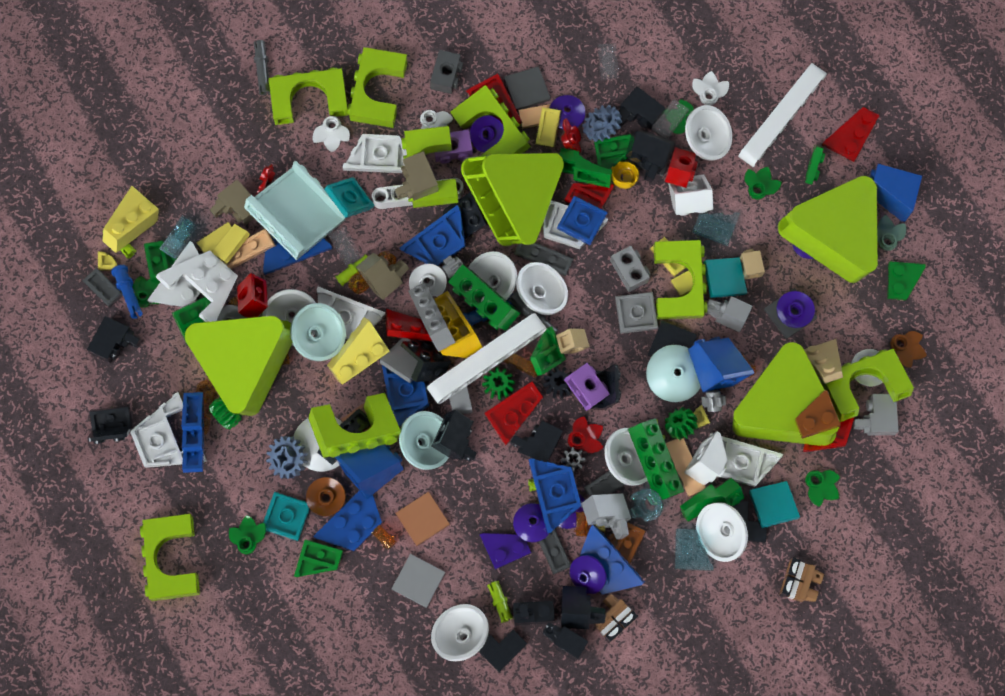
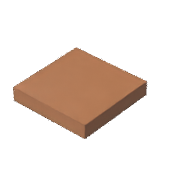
M429 492L395 513L416 546H419L450 525Z

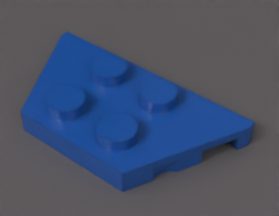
M456 205L399 247L400 250L426 264L437 266L443 264L445 258L454 256L466 247L460 207Z
M271 235L276 246L265 251L263 273L267 275L331 250L332 246L323 238L296 260Z
M382 365L388 401L400 428L409 416L421 412L429 406L425 383L415 382L414 380L409 383Z
M531 458L528 461L548 534L581 506L571 467Z
M359 490L313 537L316 540L355 551L382 525L373 495L367 499Z
M592 525L580 556H592L603 565L606 571V583L602 590H600V593L604 595L644 584L645 581L596 525Z

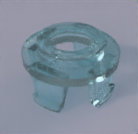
M646 488L631 495L630 498L634 500V507L629 512L634 519L641 517L645 522L657 519L661 515L663 502L655 490ZM646 499H648L651 505H655L654 511L646 508Z

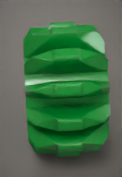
M496 367V373L489 370V376H483V379L486 381L482 383V387L486 388L484 393L489 394L491 392V399L495 397V394L498 395V400H501V394L508 398V392H513L514 390L511 386L515 385V381L510 380L513 375L511 373L506 375L507 369L505 368L502 370V373L499 372V367ZM498 380H501L503 386L499 385V387H496L494 381L498 382Z
M221 397L215 399L209 406L212 415L226 429L230 430L242 420L241 414L232 413L228 410Z
M683 406L680 410L675 408V412L668 413L669 417L665 419L666 431L673 439L677 438L679 441L683 437L688 439V435H694L693 430L698 429L696 415H694L692 410H686Z

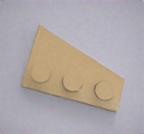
M836 339L804 349L816 374L824 383L843 378Z

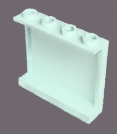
M297 161L293 162L290 170L255 197L249 196L244 206L296 260L346 219L320 185V182L313 178L307 172V169Z

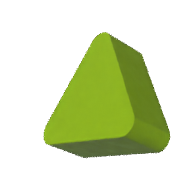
M557 153L490 154L468 157L463 161L461 166L462 175L500 245H531L536 242L562 173L564 162Z
M860 176L795 206L792 211L779 221V234L850 283L860 281L874 271L878 265L877 187L875 182L868 176Z
M275 316L194 323L185 332L186 343L228 410L232 413L254 416L259 413L293 343L290 334L291 322L280 320Z
M794 342L783 345L735 409L732 429L737 436L826 446L834 442L839 427L802 439L795 419L825 391L801 345Z

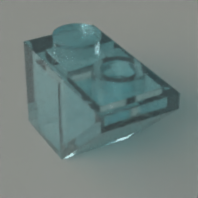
M181 215L159 249L176 259L189 241L197 225Z

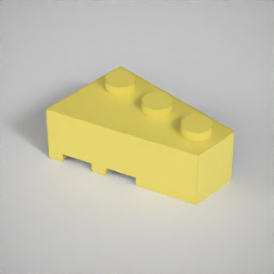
M131 186L103 229V242L117 253L158 221L159 209Z
M365 317L360 321L361 323L356 330L350 334L349 339L343 345L340 352L327 365L342 385L390 352L370 320Z

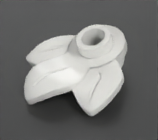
M710 71L704 76L703 80L694 79L692 87L694 92L700 95V100L703 104L714 105L718 98L727 94L729 82L722 81L718 83L716 76ZM706 95H711L712 99H707Z
M426 110L420 117L421 129L445 127L452 122L453 117L445 111L436 113L432 110ZM432 117L433 121L427 122L426 119Z
M334 116L327 117L323 121V125L318 126L313 133V142H324V145L330 152H334L339 147L340 141H349L350 138L349 130L342 126L340 120ZM334 123L335 127L329 128V124Z

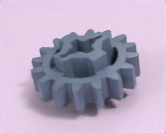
M602 105L599 110L595 108V112H589L590 117L584 119L586 123L582 124L583 132L589 140L593 139L594 142H597L600 139L603 142L605 137L610 139V135H615V130L621 128L619 124L622 123V116L615 107L611 108L610 105L606 108Z
M283 436L280 439H275V444L269 445L272 451L266 453L270 456V459L266 460L268 463L271 462L269 470L275 469L274 475H280L281 479H291L294 476H299V471L305 470L303 463H308L304 459V456L308 455L306 452L303 453L305 445H299L301 440H294L293 436L288 438Z

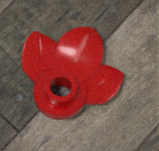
M565 118L563 120L565 132L561 135L562 143L566 149L571 148L581 152L582 149L579 144L581 140L580 131L576 126L572 127L568 119Z
M272 164L268 167L266 166L261 173L259 179L263 182L258 187L259 190L255 196L265 189L267 182H272L276 174L273 172Z
M584 416L578 418L573 423V432L568 436V445L571 448L574 447V450L583 449L587 453H596L602 450L603 445L597 439L602 433L603 426L598 424L588 425ZM579 437L581 442L576 444L574 438Z

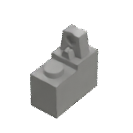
M732 296L729 302L725 300L724 303L710 299L707 303V313L716 318L715 322L739 333L752 309V305Z
M872 394L869 400L866 401V410L870 411V414L864 415L863 419H855L853 421V429L864 430L867 436L896 435L899 432L897 401L893 402L889 394Z
M623 493L592 495L581 503L588 525L604 526L605 528L611 527L616 539H623L629 535L627 521L631 519Z

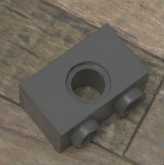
M439 50L430 81L431 90L452 94L453 89H457L459 78L456 77L458 72H462L463 68L460 54ZM445 71H450V72H452V73L449 74V75L443 74V72H445Z

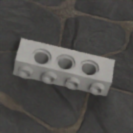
M426 283L409 290L408 292L438 352L456 343Z

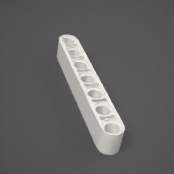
M811 63L742 149L738 157L754 167L757 160L762 158L766 153V149L774 143L778 134H781L789 120L793 119L800 106L804 105L809 95L819 86L818 84L821 80H824L827 73Z
M536 313L531 314L428 385L427 390L438 404L443 403L539 337L547 328Z

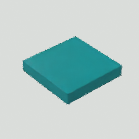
M354 177L327 185L324 189L345 218L368 211L375 206Z
M740 257L705 260L703 262L705 264V275L710 298L747 294Z
M787 481L749 491L761 528L799 519L800 515Z
M274 492L263 521L266 525V531L299 541L310 508L305 501Z

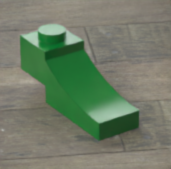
M561 148L559 155L564 162L562 172L573 174V180L610 188L612 180L611 169L591 163L580 156L579 151Z
M730 478L717 488L710 484L682 504L680 508L684 518L689 522L698 517L699 513L707 505L721 502L733 507L744 499L741 487Z

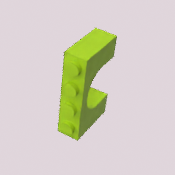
M363 47L362 54L359 53L358 56L359 70H356L354 75L356 85L351 89L350 97L352 98V103H349L347 107L350 121L394 128L397 105L374 101L366 95L364 90L367 82L378 75L404 78L408 62L407 54Z
M330 68L325 71L312 70L309 73L296 72L287 76L275 75L269 78L275 125L294 123L292 99L295 93L304 87H316L326 94L330 116H348L342 68Z
M485 85L450 111L463 130L470 127L476 119L482 116H496L502 120L504 126L502 138L482 155L522 154L531 147L528 143L530 141L529 137L524 131L521 133L518 130L519 123L514 117L510 118L508 116V108L503 102L500 104L497 101L499 96L493 88L489 90Z
M449 126L404 131L405 138H401L402 149L407 151V155H403L404 159L423 151L425 155L434 152L452 151ZM456 179L437 181L438 192L415 201L413 198H408V201L413 203V208L458 203Z
M701 240L655 242L653 245L654 264H681L689 270L693 279L692 289L685 296L657 298V320L703 318L704 313H707V302H704L703 294H706V283H703L702 276H705V264H702L705 250L704 246H701Z
M884 349L874 356H865L858 362L842 365L843 378L828 383L820 381L824 390L828 391L840 422L858 416L859 406L849 385L858 376L871 375L880 379L884 383L893 402L911 396L914 389L894 349L888 351Z
M385 393L366 397L364 410L371 428L362 433H351L341 428L335 419L330 404L311 408L308 419L323 458L337 457L348 452L355 453L366 448L373 449L385 444L392 445L398 441L401 431Z
M191 514L142 520L143 526H140L141 538H144V545H142L141 550L142 556L146 559V565H143L144 577H147L148 584L145 585L146 597H149L151 601L200 595L199 578L196 573L170 576L162 573L157 564V554L164 543L171 539L195 536L193 516Z

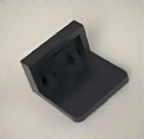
M472 192L460 198L458 203L451 204L443 210L444 215L456 205L460 207L465 239L480 229H491Z
M410 340L402 341L401 347L418 361L411 376L415 382L435 381L447 372L451 360L442 355L440 351L438 352L433 342Z
M615 364L603 371L595 370L599 380L606 384L610 395L590 409L606 410L619 402L621 398V390L619 389L621 373L618 370V365ZM585 382L586 388L591 390V385Z
M130 405L89 411L92 431L87 437L88 442L93 441L94 444H100L108 439L122 441L125 440V437L133 429Z

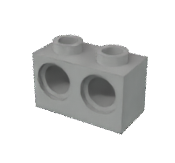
M632 246L613 254L610 259L628 292L648 283L650 278L649 269L647 266L642 265L639 252L634 250ZM629 258L632 262L626 264L622 259ZM637 273L641 278L636 280L631 275Z

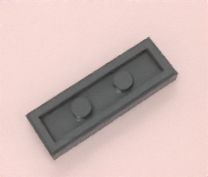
M538 243L531 245L518 244L514 255L530 262L549 265L563 276L567 275L573 262V258Z
M533 518L530 520V523L534 525L537 523V520ZM554 529L545 539L539 541L553 575L571 566Z

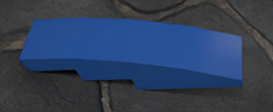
M203 392L183 393L181 425L183 430L182 470L183 473L203 472L204 394Z

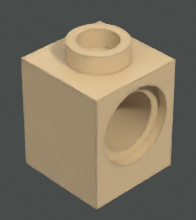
M750 249L741 254L740 261L744 279L762 277L765 270L760 250L754 251Z
M570 328L556 335L561 353L575 354L589 348L585 329Z

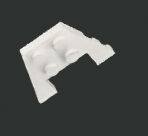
M209 250L158 273L156 278L170 289L181 277H184L211 301L200 313L199 317L205 322H213L217 320L238 275Z
M179 392L172 395L171 399L159 406V409L152 415L147 416L130 432L145 468L181 465L183 462V451H180L167 419L168 416L178 413L183 409V402Z

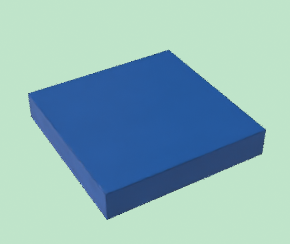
M574 196L557 229L591 245L608 212Z

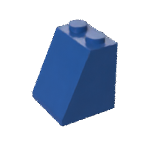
M877 164L874 170L871 169L868 176L876 184L877 203L900 221L905 222L914 210L922 176Z
M718 336L711 338L709 341L701 339L695 341L694 346L688 349L702 392L735 386L754 374L751 366L729 337L721 339Z
M380 445L373 449L366 448L355 453H343L335 457L345 475L367 499L403 470L401 457L396 452L392 453L389 450L391 448L389 445Z

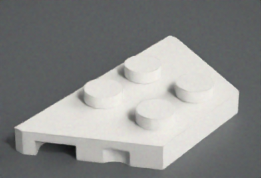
M362 134L357 146L351 151L349 159L343 164V171L402 173V159H404L403 155H407V151L402 149L400 136Z
M551 200L542 224L544 238L581 249L586 243L557 229L568 205ZM605 218L599 231L607 224L608 218Z
M189 241L172 267L199 255L193 242ZM181 277L170 289L160 282L147 301L184 307L194 302L201 292L184 277Z
M317 287L318 303L328 305L339 313L345 324V339L347 340L350 334L359 326L363 317L370 320L374 327L386 316V313Z
M721 436L728 459L724 466L726 470L721 477L725 479L732 478L735 482L755 487L782 458L783 454Z

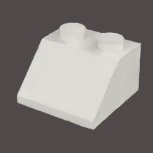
M704 174L694 176L692 182L688 181L687 188L668 183L672 206L676 215L685 216L689 213H705L713 210L712 188Z
M718 431L700 444L684 472L702 485L708 482L712 483L717 476L721 477L726 470L724 466L728 459L721 434Z

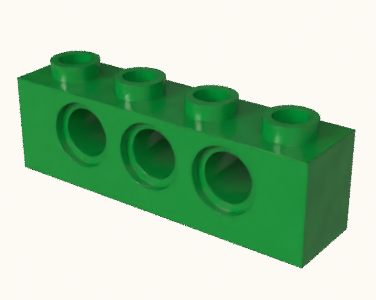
M463 264L448 281L453 286L452 290L459 296L463 295L465 297L464 301L471 307L475 306L478 309L476 312L480 316L490 319L488 323L496 330L501 328L506 331L520 314L474 271Z
M656 418L629 428L630 437L655 501L659 502L684 492Z

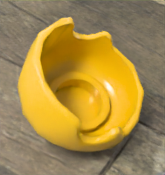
M619 161L611 168L612 181L620 189L631 188L639 180V170L630 162Z

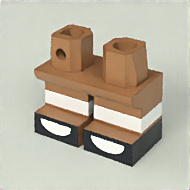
M793 557L789 561L779 595L800 602H815L819 591L810 589V583L813 582L820 585L824 574L815 570L816 566L808 565Z
M612 594L603 600V603L610 609L606 612L605 623L594 624L608 643L613 641L638 617L622 599L618 600Z

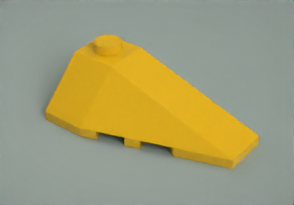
M446 291L434 298L456 342L441 350L442 355L468 358L483 348L476 333L450 293Z

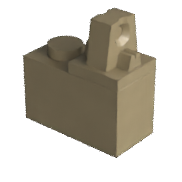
M424 151L402 159L403 167H401V171L406 181L402 183L403 186L395 189L398 200L408 197L409 199L413 198L415 201L438 192V183Z
M237 179L217 195L216 204L210 209V212L215 218H218L223 213H230L238 223L242 221L246 226L254 219L244 208L245 201L251 194Z
M372 253L356 268L372 291L384 300L403 283L401 281L402 275L409 267L402 260L388 266V261L382 255L379 257Z

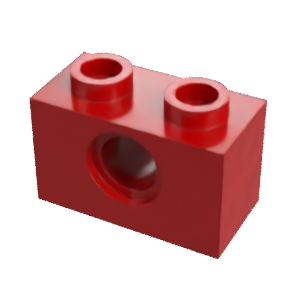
M675 147L665 182L687 188L688 181H693L698 161H695L696 154Z
M250 273L237 286L238 313L247 318L258 317L268 307L266 280Z

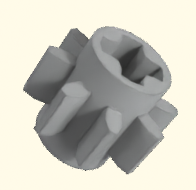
M448 256L443 260L444 265L441 269L446 277L450 279L463 263L458 257L452 258Z
M720 390L706 392V397H701L702 406L707 407L708 412L721 411L722 405H726V396L721 395Z
M572 447L571 452L564 451L566 458H562L561 462L566 463L565 466L571 467L574 473L575 468L582 469L580 462H585V458L580 456L582 451L576 452L574 447ZM570 457H571V458L576 457V458H577L576 463H575V462L570 463V462H569Z

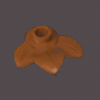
M909 331L905 335L897 334L890 341V346L895 350L901 364L907 368L912 367L913 360L923 359L927 356L924 348L919 344L923 335L916 331ZM897 341H901L903 347L897 346Z

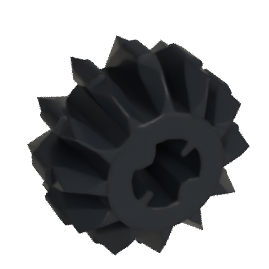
M555 367V373L549 370V376H544L546 382L543 383V387L548 388L546 394L554 392L553 399L559 394L562 400L564 398L563 393L569 397L571 395L569 390L571 389L564 379L572 372L570 371L566 374L565 367H563L562 371H559V367ZM559 379L562 380V384L557 386L556 383Z

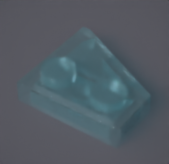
M734 212L733 215H723V213H715L713 215L699 214L692 233L728 246L740 213Z
M676 529L674 569L713 571L714 567L709 561L697 531L692 529Z

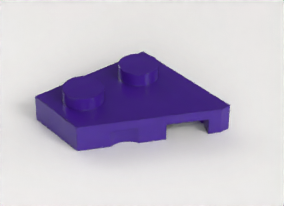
M480 534L495 570L531 554L527 542L518 535Z

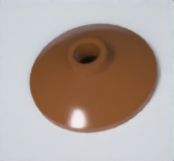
M329 477L315 480L309 486L306 493V502L310 510L324 517L338 513L342 509L346 498L343 486L337 480ZM329 495L330 500L323 501V496Z

